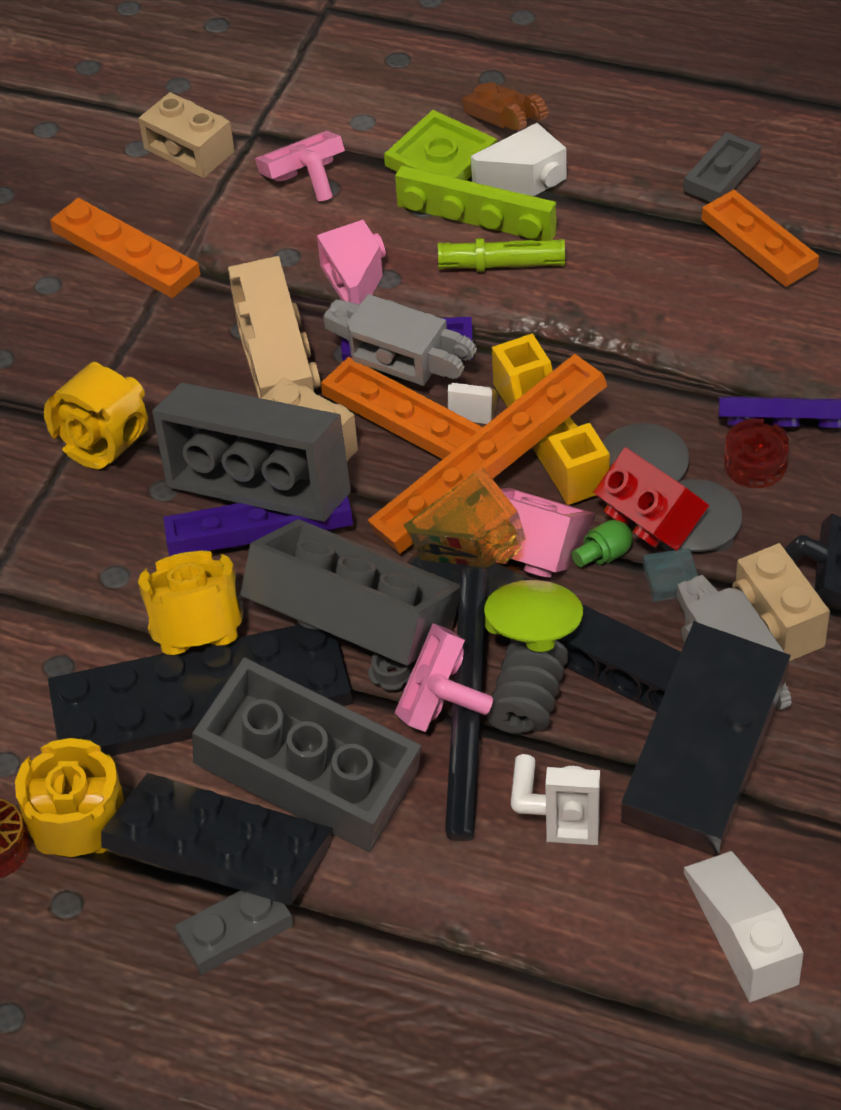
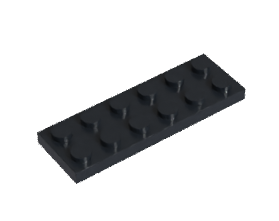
M299 624L238 637L226 645H213L210 643L191 647L187 651L176 655L163 653L47 678L57 740L67 738L89 740L99 745L102 753L111 757L192 739L193 731L244 657L342 706L352 704L351 690L337 637L324 630L309 629Z

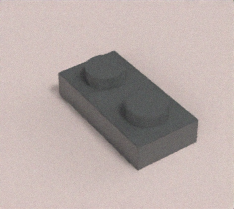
M725 132L686 175L683 191L709 202L730 192L761 158V145Z
M239 891L174 925L179 941L200 975H203L293 926L292 915L285 904Z

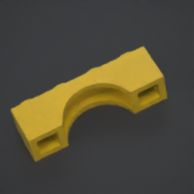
M533 333L492 347L493 385L507 407L553 371L551 361ZM571 417L567 418L532 447L567 505L595 496L593 491L610 469V453L592 425L587 423L577 426Z

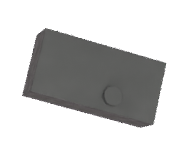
M182 382L152 410L167 487L323 522L326 521L351 492L340 414Z
M297 519L250 543L240 595L297 619L298 623L303 627L324 630L408 666L418 659L433 623L452 631L459 603L460 584Z
M245 657L192 733L194 764L300 818L331 827L333 835L369 853L416 778L422 745Z

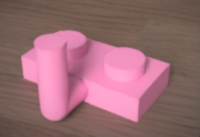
M324 131L254 159L259 174L275 181L293 178L298 174L297 169L307 166L317 201H325L332 198L333 195L324 165L331 163L334 160L333 155L341 153L345 149L340 135Z
M434 623L431 626L395 710V714L408 726L426 732L430 721L435 720L440 714L444 700L483 715L488 714L493 703L492 696L449 680V676L454 675L462 663L464 655L462 646L465 640L450 629Z

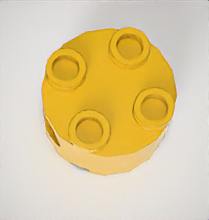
M97 362L89 363L57 390L44 406V419L52 438L55 440L60 435L67 444L62 450L68 457L82 466L93 469H101L108 463L111 464L148 430V416L142 401L145 396L142 385L132 377L124 378L112 369L103 367Z
M211 551L183 552L155 562L157 571L151 575L148 573L147 568L140 574L138 585L149 617L148 631L153 641L160 643L163 653L176 655L187 651L192 646H200L207 643L226 645L237 638L236 628L242 623L243 610L236 596L234 564L228 556L221 554L219 560H213Z
M67 738L51 741L40 747L42 754L36 756L32 761L29 756L21 764L15 779L16 798L27 831L32 837L36 848L43 854L75 857L92 852L98 854L106 852L109 849L101 847V831L125 802L114 761L110 755L108 757L102 753L99 745L89 740Z

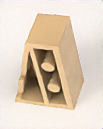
M279 256L228 267L237 328L258 398H262L283 377L300 386H306L313 392L314 389L321 388L317 365L315 362L308 363L307 358L311 357L306 332L300 333L299 331L301 320L296 303L291 302Z

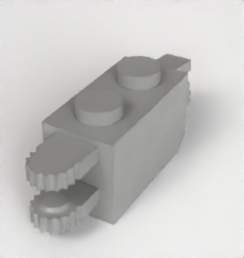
M367 294L361 304L336 299L323 316L325 329L349 340L350 354L354 362L422 386L425 385L432 373L457 379L465 367L461 360H470L477 352L476 344L470 340V337L462 336L460 333L447 329L445 319Z
M703 575L677 584V599L685 615V626L681 627L684 644L693 621L784 652L743 591L727 588L718 592ZM786 683L776 705V708L779 710L790 706L792 703Z

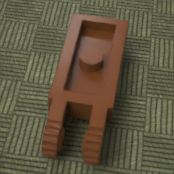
M495 82L478 85L474 88V93L461 98L466 114L515 131H519L527 126V118L541 121L547 118L549 113L545 100L539 95L537 96L535 93L524 95L514 89L497 85Z

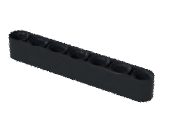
M428 537L407 562L457 584H460L461 571L465 567H482L486 570L488 577L487 599L495 590L504 585L531 580L466 548L458 549L451 547L448 540L440 537L442 544L431 541L430 537ZM429 544H437L477 555L478 558L442 554V556L433 555V553L424 552L423 549L431 550ZM439 548V550L442 552L457 553L443 548ZM438 556L447 557L450 563L440 562ZM455 558L467 560L468 565L457 564ZM582 604L583 617L579 626L570 634L557 639L568 651L569 659L564 667L654 712H658L681 651ZM498 634V635H500V636H502V637H504V638L510 640V638H507V637H505V636H503V635H501V634Z

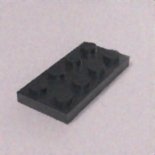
M150 773L144 776L101 831L102 848L290 906L332 844L331 827Z

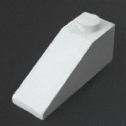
M730 851L684 867V875L749 1002L799 985L804 952L780 907L737 856Z

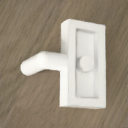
M518 755L515 758L511 794L512 809L519 814L546 815L547 842L598 845L600 770H588L579 766H567L564 768L547 767L546 794H532L536 760L530 755Z

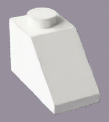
M535 123L472 155V182L535 196L567 179L566 147L542 126Z

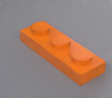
M733 189L702 207V221L785 287L818 268V254Z

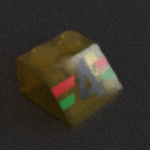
M483 467L403 525L416 554L421 560L487 568L496 561L504 563L514 557L522 548L521 542L526 539L518 510Z

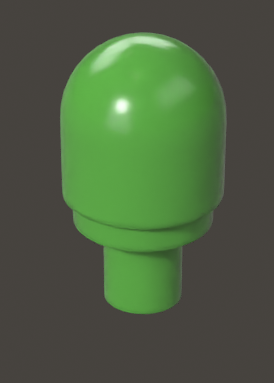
M609 520L588 532L584 537V545L571 552L572 559L578 567H583L592 561L599 565L610 563L628 552L633 542L632 532L621 521Z

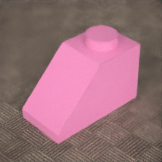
M364 220L317 235L320 266L340 299L346 302L361 304L367 294L373 295L383 276L381 258L386 256L385 247L378 233L372 234Z

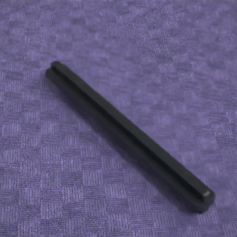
M465 567L460 575L457 635L465 640L462 646L464 655L459 669L454 674V682L482 692L485 638L484 607L487 601L488 577L486 570L482 567ZM454 703L452 707L445 831L447 838L452 841H469L474 836L480 713Z

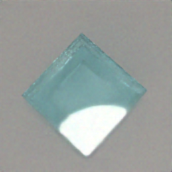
M690 548L643 555V568L653 602L677 598V584L698 576Z

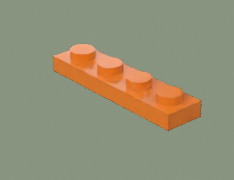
M79 197L50 219L52 231L55 234L172 299L200 276L198 262Z
M347 357L321 382L322 395L441 459L447 457L483 428L385 375L354 362L350 357Z

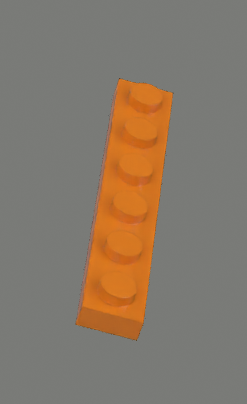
M573 354L369 518L368 522L372 531L397 553L401 554L606 388L607 383L604 374L576 354Z

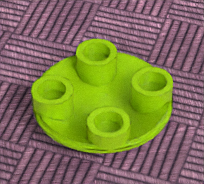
M539 580L513 582L498 588L488 597L484 607L485 628L490 633L501 634L507 638L525 642L526 646L532 651L545 652L554 648L555 640L570 634L579 626L583 617V607L579 598L561 585Z

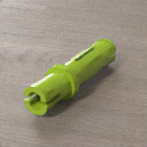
M476 238V243H438V270L476 268V272H485V268L565 267L564 239L484 242V238Z

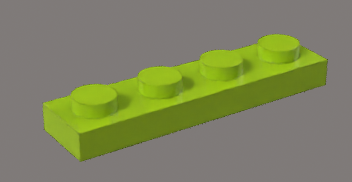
M401 165L395 175L398 207L538 241L553 240L556 235L555 201Z

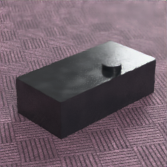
M693 621L622 799L621 822L709 855H720L785 684L791 655Z

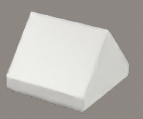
M449 384V410L475 423L488 424L493 420L499 399L497 390L490 387L467 384Z

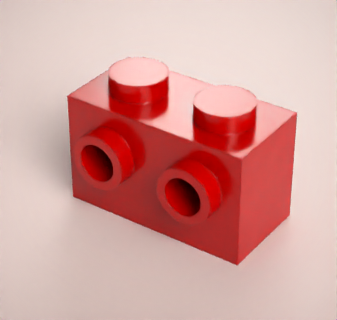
M624 447L593 491L595 495L608 503L603 512L628 525L630 520H633L638 524L633 530V533L655 548L660 541H663L675 551H678L709 507L708 503L688 488L626 447Z

